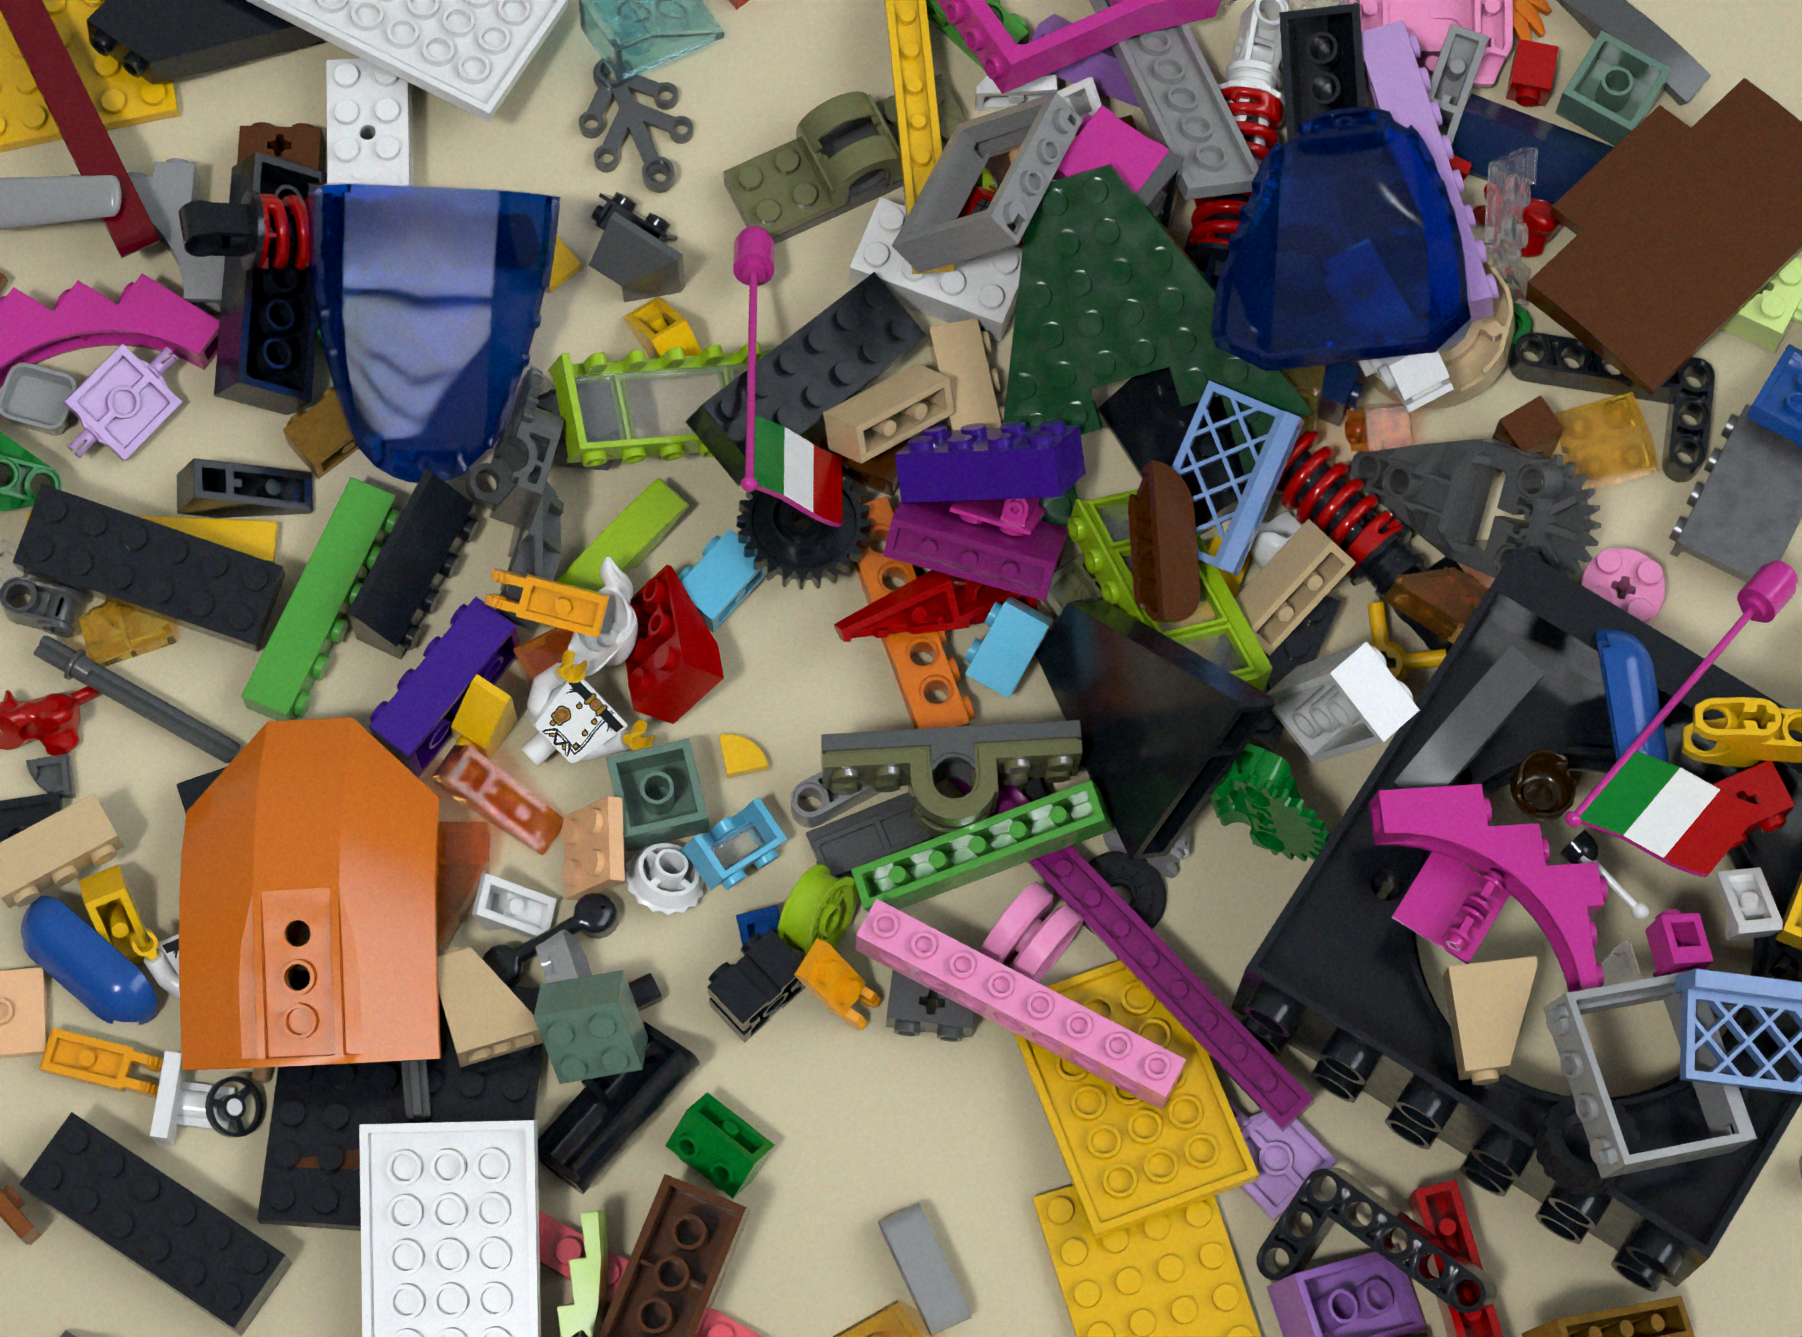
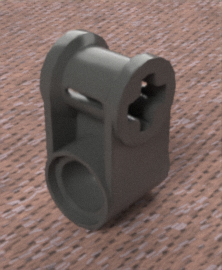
M14 577L3 583L0 588V602L7 617L12 622L40 629L60 637H73L75 628L72 626L78 606L84 604L86 597L83 593L70 587L50 585L24 577ZM21 594L31 596L29 603L24 607L15 608L11 606V602L16 596Z

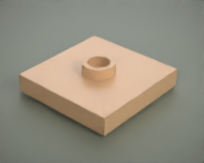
M41 967L0 971V1058L43 1055L48 1042L46 971Z

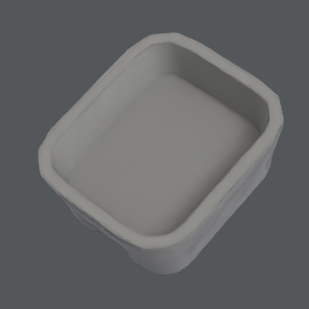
M18 363L11 367L0 392V415L14 425L53 436L61 435L67 429L68 418L71 412L63 402L77 389V384L74 378L66 373L30 363Z
M567 930L559 931L536 946V952L547 983L592 976L579 940Z

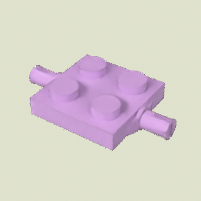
M121 344L63 402L79 418L84 428L67 445L70 451H74L85 441L74 453L78 458H81L97 441L106 445L122 461H125L182 403L167 387L164 378L161 376L178 360V357L172 354L161 364L172 352L169 348L165 347L149 364L137 358L124 344Z
M1229 1100V1105L1259 1173L1257 1181L1240 1188L1274 1222L1284 1213L1311 1172L1322 1168L1334 1167L1337 1160L1298 1119L1282 1132L1263 1111L1247 1118L1232 1100Z

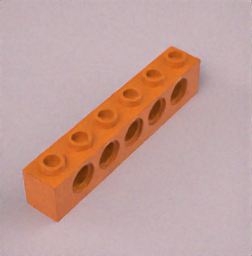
M887 496L861 504L870 507L869 517L866 520L871 521V531L865 534L869 537L868 547L859 548L862 551L860 563L854 561L853 563L868 604L894 591L884 586L883 583L887 579L896 577L907 584L917 578L914 570L919 568V566L884 557V553H877L870 548V545L875 541H887L891 520L897 509H891ZM944 631L921 634L902 632L889 634L888 637L881 638L914 729L970 726V720L975 719L974 711L968 695L960 696L956 682L961 681L956 661L953 657L947 659L942 644L947 643ZM924 652L929 654L933 661L926 666H919L912 662L911 657L916 653ZM939 690L947 696V699L943 703L932 704L924 696L929 691Z

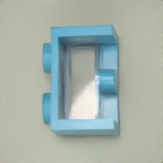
M758 797L738 814L721 820L706 834H698L693 837L680 852L691 861L710 891L721 884L725 890H728L747 877L744 869L755 864L757 869L760 870L780 855L776 849L787 840V837Z

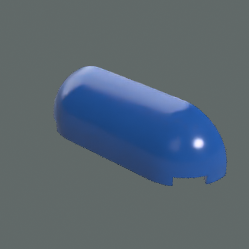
M1617 629L1596 630L1595 637L1617 762L1661 711L1653 660L1646 646L1628 632ZM1662 722L1638 752L1668 762V746L1664 723Z
M40 896L30 904L21 922L23 948L35 963L92 1013L107 1023L113 1024L114 1020L120 1022L139 1021V1025H143L156 1018L158 1012L156 995L146 977L131 961L59 900L49 896Z

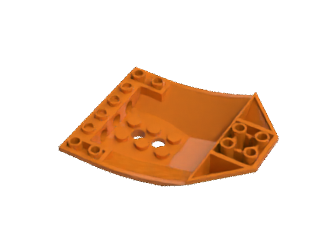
M354 717L267 722L186 812L181 853L179 900V991L182 1071L441 1058L437 957V857L439 800L441 798ZM297 920L305 922L310 928L308 942L299 947L292 945L287 938L289 925ZM298 964L306 967L310 974L309 984L302 990L294 989L288 980L290 970Z

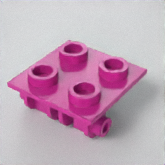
M1040 498L955 501L950 507V512L960 514L959 517L968 523L983 524L986 522L1000 526L999 529L1008 535L1023 536L1024 534L1030 535L1045 514L1046 508L1038 506Z
M1431 852L1392 918L1464 963L1469 964L1511 893L1503 888L1502 882L1504 878L1499 873L1489 870L1486 875H1481L1456 859Z

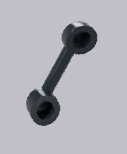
M602 893L586 894L576 903L574 916L515 949L508 945L491 947L482 959L508 987L516 986L524 973L523 963L537 956L536 946L559 931L565 929L572 935L581 931L584 935L597 939L607 937L613 933L619 921L616 906L608 896Z

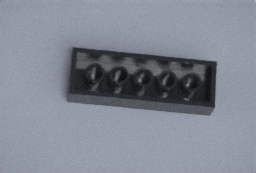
M254 152L232 167L229 203L241 204L242 198L247 191L274 194L280 200L287 195H296L303 201L312 195L322 198L325 202L327 173ZM268 250L267 257H269V269L245 270L241 264L240 257L225 256L214 396L289 415L312 400L321 271L314 264L313 252L311 253L309 266L305 270H298L294 267L291 251L288 264L284 269L273 267L270 250Z
M873 272L756 362L755 415L780 424L802 437L824 420L823 412L857 394L910 352L926 334L878 275ZM747 370L703 403L686 420L687 425L738 486L741 485V480L745 478Z
M41 484L12 562L18 571L73 588L88 595L258 652L285 577V571L281 565Z
M73 1112L70 1113L19 1184L31 1196L241 1337L292 1265V1262L284 1253Z

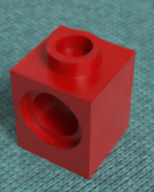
M1519 39L1512 60L1506 93L1507 100H1513L1524 107H1535L1537 105L1545 107L1552 87L1559 46Z

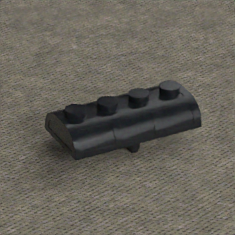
M645 1021L643 1025L648 1041L643 1070L582 1080L581 1083L585 1088L538 1139V1160L557 1177L581 1194H584L591 1187V1184L605 1168L625 1149L631 1139L660 1110L666 1100L700 1065L699 1060L691 1051Z

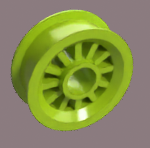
M817 864L809 868L797 881L786 900L780 916L777 935L792 951L797 949L805 953V956L817 938L829 943L836 950L847 933L856 910L858 890L854 879L848 876L838 879L831 875L829 868L824 864Z

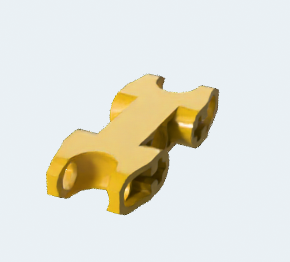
M1730 697L1706 699L1695 705L1693 709V722L1682 730V753L1695 761L1733 767H1751L1759 763L1760 760L1802 763V742L1794 740L1788 733L1790 730H1795L1802 734V709L1778 708L1770 700L1762 698ZM1715 709L1722 712L1725 717L1703 720V713L1707 710ZM1694 733H1698L1705 739L1716 741V746L1709 751L1699 750L1693 745L1691 736Z

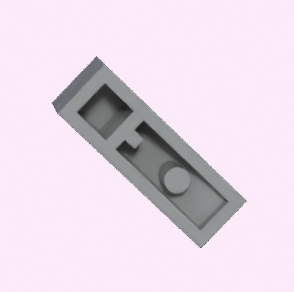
M1450 24L1430 78L1432 90L1427 91L1429 101H1437L1443 122L1442 125H1438L1440 135H1448L1451 145L1489 36L1454 24Z

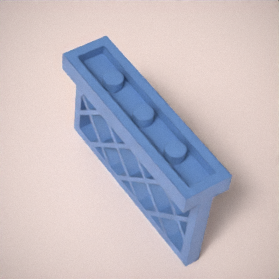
M1210 380L1171 468L1180 476L1195 471L1203 493L1193 496V503L1205 498L1214 519L1196 527V534L1216 526L1222 539L1215 557L1201 552L1197 545L1198 560L1238 577L1305 421L1299 416L1287 411L1284 412ZM1214 393L1229 398L1236 415L1213 424L1208 407ZM1237 402L1251 407V409L1241 412ZM1258 412L1275 417L1269 433L1252 440L1244 418ZM1205 417L1208 426L1199 430ZM1239 420L1247 442L1224 451L1216 429ZM1211 432L1219 454L1197 463L1191 449L1195 438ZM1264 442L1263 447L1258 456L1255 445ZM1250 448L1255 460L1254 468L1251 473L1235 479L1227 457ZM1187 456H1189L1192 465L1183 468ZM1222 459L1230 481L1208 490L1199 468ZM1248 481L1241 494L1238 484ZM1233 487L1239 501L1235 512L1219 518L1210 496ZM1231 520L1225 533L1221 523Z
M1693 969L1675 975V993L1682 994L1680 1080L1802 1095V1058L1793 1048L1802 1038V982L1704 969ZM1696 1002L1708 1003L1719 1017L1707 1030L1696 1019ZM1723 1005H1728L1731 1007L1728 1010H1726ZM1741 1007L1748 1008L1760 1022L1748 1035L1732 1018ZM1764 1010L1772 1011V1012H1771L1769 1015H1767V1014L1764 1012ZM1782 1012L1789 1013L1800 1027L1788 1040L1773 1023ZM1723 1024L1739 1042L1727 1055L1711 1037ZM1764 1029L1780 1047L1767 1060L1752 1042ZM1702 1044L1706 1046L1718 1061L1709 1072L1694 1070L1695 1051ZM1743 1049L1759 1066L1750 1077L1742 1076L1731 1062ZM1784 1054L1800 1072L1790 1082L1783 1081L1772 1067ZM1722 1069H1724L1727 1072V1074H1721L1719 1072ZM1763 1074H1765L1768 1077V1079H1763L1760 1077Z

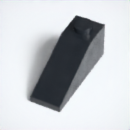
M193 458L176 475L177 514L231 518L310 514L313 511L312 472Z

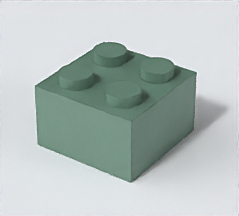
M1601 30L1564 89L1555 114L1616 146L1648 116L1663 92L1672 69Z
M689 738L606 757L614 796L622 798L623 835L627 851L710 831L708 815Z
M623 970L540 985L534 1019L559 1084L643 1070L648 1036Z

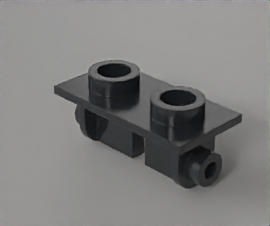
M617 191L614 196L600 193L599 197L607 201L604 207L598 205L591 216L596 221L598 228L605 230L610 217L616 212L662 242L666 238L671 240L678 239L676 235L668 231L670 223L651 212L645 217L635 211L637 203Z

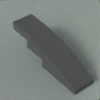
M1556 0L1594 40H1596L1602 30L1670 67L1672 71L1664 90L1679 106L1687 104L1711 76L1681 45L1626 0Z
M1511 645L1396 778L1393 785L1398 789L1450 786L1482 751L1490 738L1513 714L1515 708L1539 683L1545 672Z

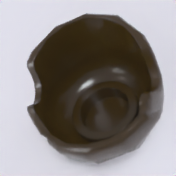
M1549 749L1532 751L1516 766L1510 780V792L1515 804L1524 815L1541 822L1559 819L1573 805L1578 782L1571 776L1567 766L1568 759L1564 755Z

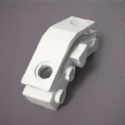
M1369 240L1325 262L1328 277L1322 281L1333 302L1339 300L1345 311L1342 317L1351 335L1355 336L1358 334L1359 336L1350 341L1349 346L1351 354L1365 377L1373 373L1380 375L1388 391H1393L1408 413L1454 390L1448 379L1450 376L1435 343L1409 312ZM1364 295L1372 296L1368 300H1357L1359 297Z

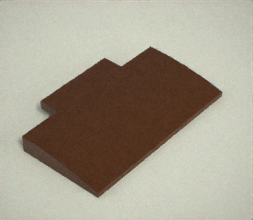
M1745 77L1692 127H1689L1659 105L1552 205L1551 216L1577 236L1528 281L1526 300L1652 396L1802 251V122Z

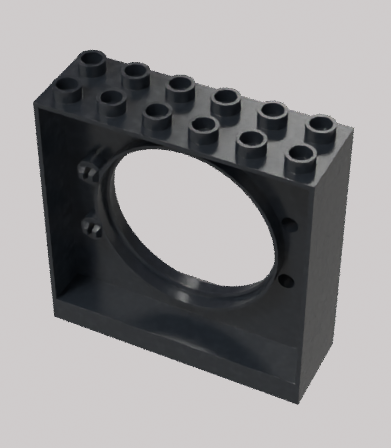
M1516 546L1415 704L1420 711L1399 728L1247 965L1231 1009L1243 1016L1240 1022L1270 1054L1281 1056L1289 1044L1317 1062L1310 1075L1323 1089L1351 1103H1354L1360 1093L1364 1091L1392 1109L1385 1123L1398 1136L1423 1149H1430L1436 1138H1439L1467 1156L1460 1166V1171L1474 1184L1502 1197L1506 1195L1511 1185L1517 1187L1542 1203L1535 1214V1218L1545 1228L1575 1244H1580L1587 1232L1618 1251L1611 1262V1266L1621 1276L1641 1288L1656 1292L1663 1280L1675 1287L1679 1286L1711 1257L1800 1107L1802 1095L1739 1087L1757 1139L1732 1153L1628 1173L1617 1188L1614 1186L1609 1193L1604 1195L1599 1193L1596 1196L1587 1197V1194L1576 1195L1570 1193V1190L1564 1187L1560 1188L1551 1177L1548 1178L1543 1172V1166L1541 1163H1538L1534 1140L1538 1135L1536 1131L1539 1124L1552 1105H1555L1563 1095L1539 1090L1521 1083L1506 1074L1499 1076V1081L1485 1085H1473L1472 1079L1459 1080L1451 1026L1437 1007L1428 988L1420 963L1417 934L1392 918L1432 851L1398 845H1374L1369 802L1379 790L1398 789L1393 785L1396 778L1511 645L1544 671L1545 674L1515 708L1507 721L1484 745L1482 751L1458 776L1461 778V781L1457 785L1482 784L1484 797L1510 784L1516 766L1532 751L1549 749L1564 755L1568 759V770L1607 774L1616 763L1595 637L1596 630H1622L1634 635L1646 646L1654 664L1661 709L1704 660L1703 657ZM1712 663L1663 721L1669 754L1668 763L1681 767L1710 784L1717 783L1751 768L1695 761L1682 753V730L1693 722V709L1695 705L1706 699L1730 697L1762 698L1770 700L1778 708L1786 707ZM1710 709L1703 713V720L1725 717L1722 712L1715 709ZM1788 731L1791 738L1802 742V734L1799 731ZM1694 733L1691 736L1693 745L1699 750L1709 751L1716 746V741L1705 739L1698 733ZM1760 760L1759 763L1755 764L1754 766H1756V765H1758V764H1760V763H1763V762H1765V761H1764V760ZM1772 761L1795 807L1785 818L1787 821L1785 825L1766 834H1763L1761 829L1747 834L1748 840L1729 850L1726 855L1731 860L1735 870L1761 868L1783 920L1802 872V763ZM1386 881L1393 885V888L1383 900L1378 898L1377 895L1382 888V884ZM1777 933L1768 937L1754 938L1753 963L1750 976L1780 979L1791 966L1797 971L1792 981L1802 982V950L1775 940ZM1744 1007L1738 1010L1734 1018L1746 1035L1760 1023L1752 1012ZM1764 1010V1012H1765L1767 1015H1769V1014L1772 1012V1011ZM1782 1012L1773 1021L1787 1040L1800 1029L1789 1013ZM1729 1029L1726 1030L1721 1038L1727 1054L1739 1043ZM1765 1029L1752 1041L1766 1060L1780 1048ZM1801 1038L1793 1048L1802 1058ZM1745 1049L1731 1061L1742 1076L1750 1077L1759 1068ZM1786 1054L1772 1066L1783 1081L1790 1082L1800 1073ZM1680 1074L1651 1089L1630 1095L1610 1097L1618 1105L1621 1104L1626 1109V1113L1630 1117L1632 1116L1636 1122L1635 1127L1639 1131L1641 1138L1639 1141L1640 1153L1712 1138L1693 1082L1680 1080ZM1763 1074L1760 1077L1763 1079H1768V1077L1765 1074ZM1583 1124L1573 1126L1569 1129L1566 1136L1569 1150L1580 1160L1587 1163H1595L1591 1157L1590 1144ZM1730 1125L1732 1133L1735 1134L1733 1126Z

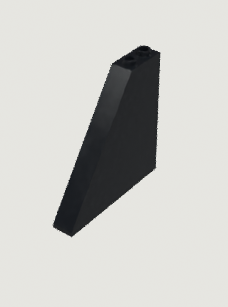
M105 0L87 19L91 46L103 56L110 55L120 62L124 69L136 78L141 76L153 85L325 41L246 0Z
M1075 600L1067 603L1035 653L1066 721L1080 720L1082 756L1096 786L1101 790L1108 813L1130 860L1167 856L1276 705L1272 696L1105 600Z

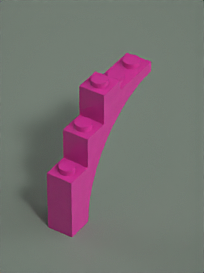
M143 273L135 283L130 282L124 288L118 305L77 280L71 290L66 289L59 296L54 312L13 287L7 296L0 297V388L3 386L11 367L18 363L36 365L60 354L80 349L120 346L121 344L148 348L160 352L167 347L172 351L170 355L175 354L178 358L184 359L205 370L217 354L220 321Z
M1482 784L1379 790L1369 802L1374 845H1398L1420 848L1461 861L1485 875L1489 870L1499 873L1504 878L1502 882L1503 888L1510 892L1526 909L1548 939L1559 961L1568 992L1603 986V969L1601 964L1595 961L1593 948L1597 942V929L1595 922L1589 920V917L1598 912L1607 900V883L1604 876L1599 875L1598 862L1546 866L1550 855L1549 843L1547 838L1541 835L1540 823L1488 826L1492 819V808L1490 800L1484 798Z

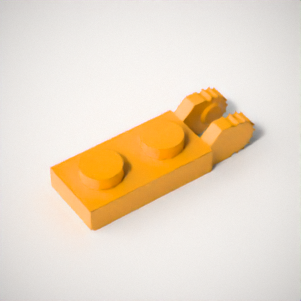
M498 568L492 570L491 579L501 584L522 587L523 591L520 602L496 593L486 594L484 601L486 605L516 613V617L599 638L609 595L531 574L524 576Z
M818 938L794 974L832 1014L839 1016L845 1023L860 1031L864 1030L868 1022L861 1014L853 1010L851 1006L859 999L862 1004L877 1009L882 1000L873 990L865 986L866 982L829 943Z
M52 1028L39 1070L44 1073L125 1093V1090H128L135 1094L157 1098L159 1086L149 1081L132 1079L129 1076L133 1064L153 1072H161L163 1059L137 1052L133 1047Z

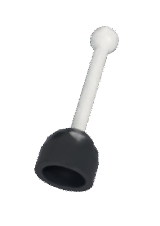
M1584 829L1559 854L1569 864L1598 862L1599 851L1595 839ZM1598 862L1599 875L1604 876L1606 883L1632 909V916L1636 920H1645L1649 915L1648 906L1644 903H1638Z

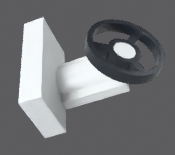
M165 1051L150 1137L157 1145L174 1147L177 1126L215 1130L229 1138L246 1136L258 1127L263 1116L264 1105L260 1091L251 1081L243 1077L233 1076L223 1078L214 1085L185 1082L187 1070L182 1071V1053ZM233 1081L241 1083L245 1087L236 1094L235 1088L222 1085ZM251 1092L255 1100V1116L250 1126L244 1129L241 1120L246 1112L244 1100ZM230 1123L237 1133L229 1131Z

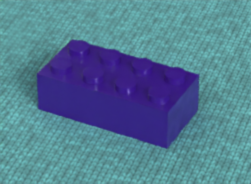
M1063 420L1046 421L1041 423L1040 427H1026L1025 422H1009L1002 424L1000 428L986 429V424L983 423L968 424L962 426L961 430H947L945 425H932L922 430L915 438L908 440V444L895 454L901 503L1061 497L1086 474L1080 425L1065 426V421Z
M475 597L469 605L462 604L456 610L450 620L452 626L442 638L436 636L428 644L423 654L425 659L415 670L410 668L404 673L397 684V693L389 702H381L370 717L372 723L369 725L372 735L418 778L453 737L451 725L475 675L478 674L495 685L522 652L516 625L492 607L486 605L478 597Z

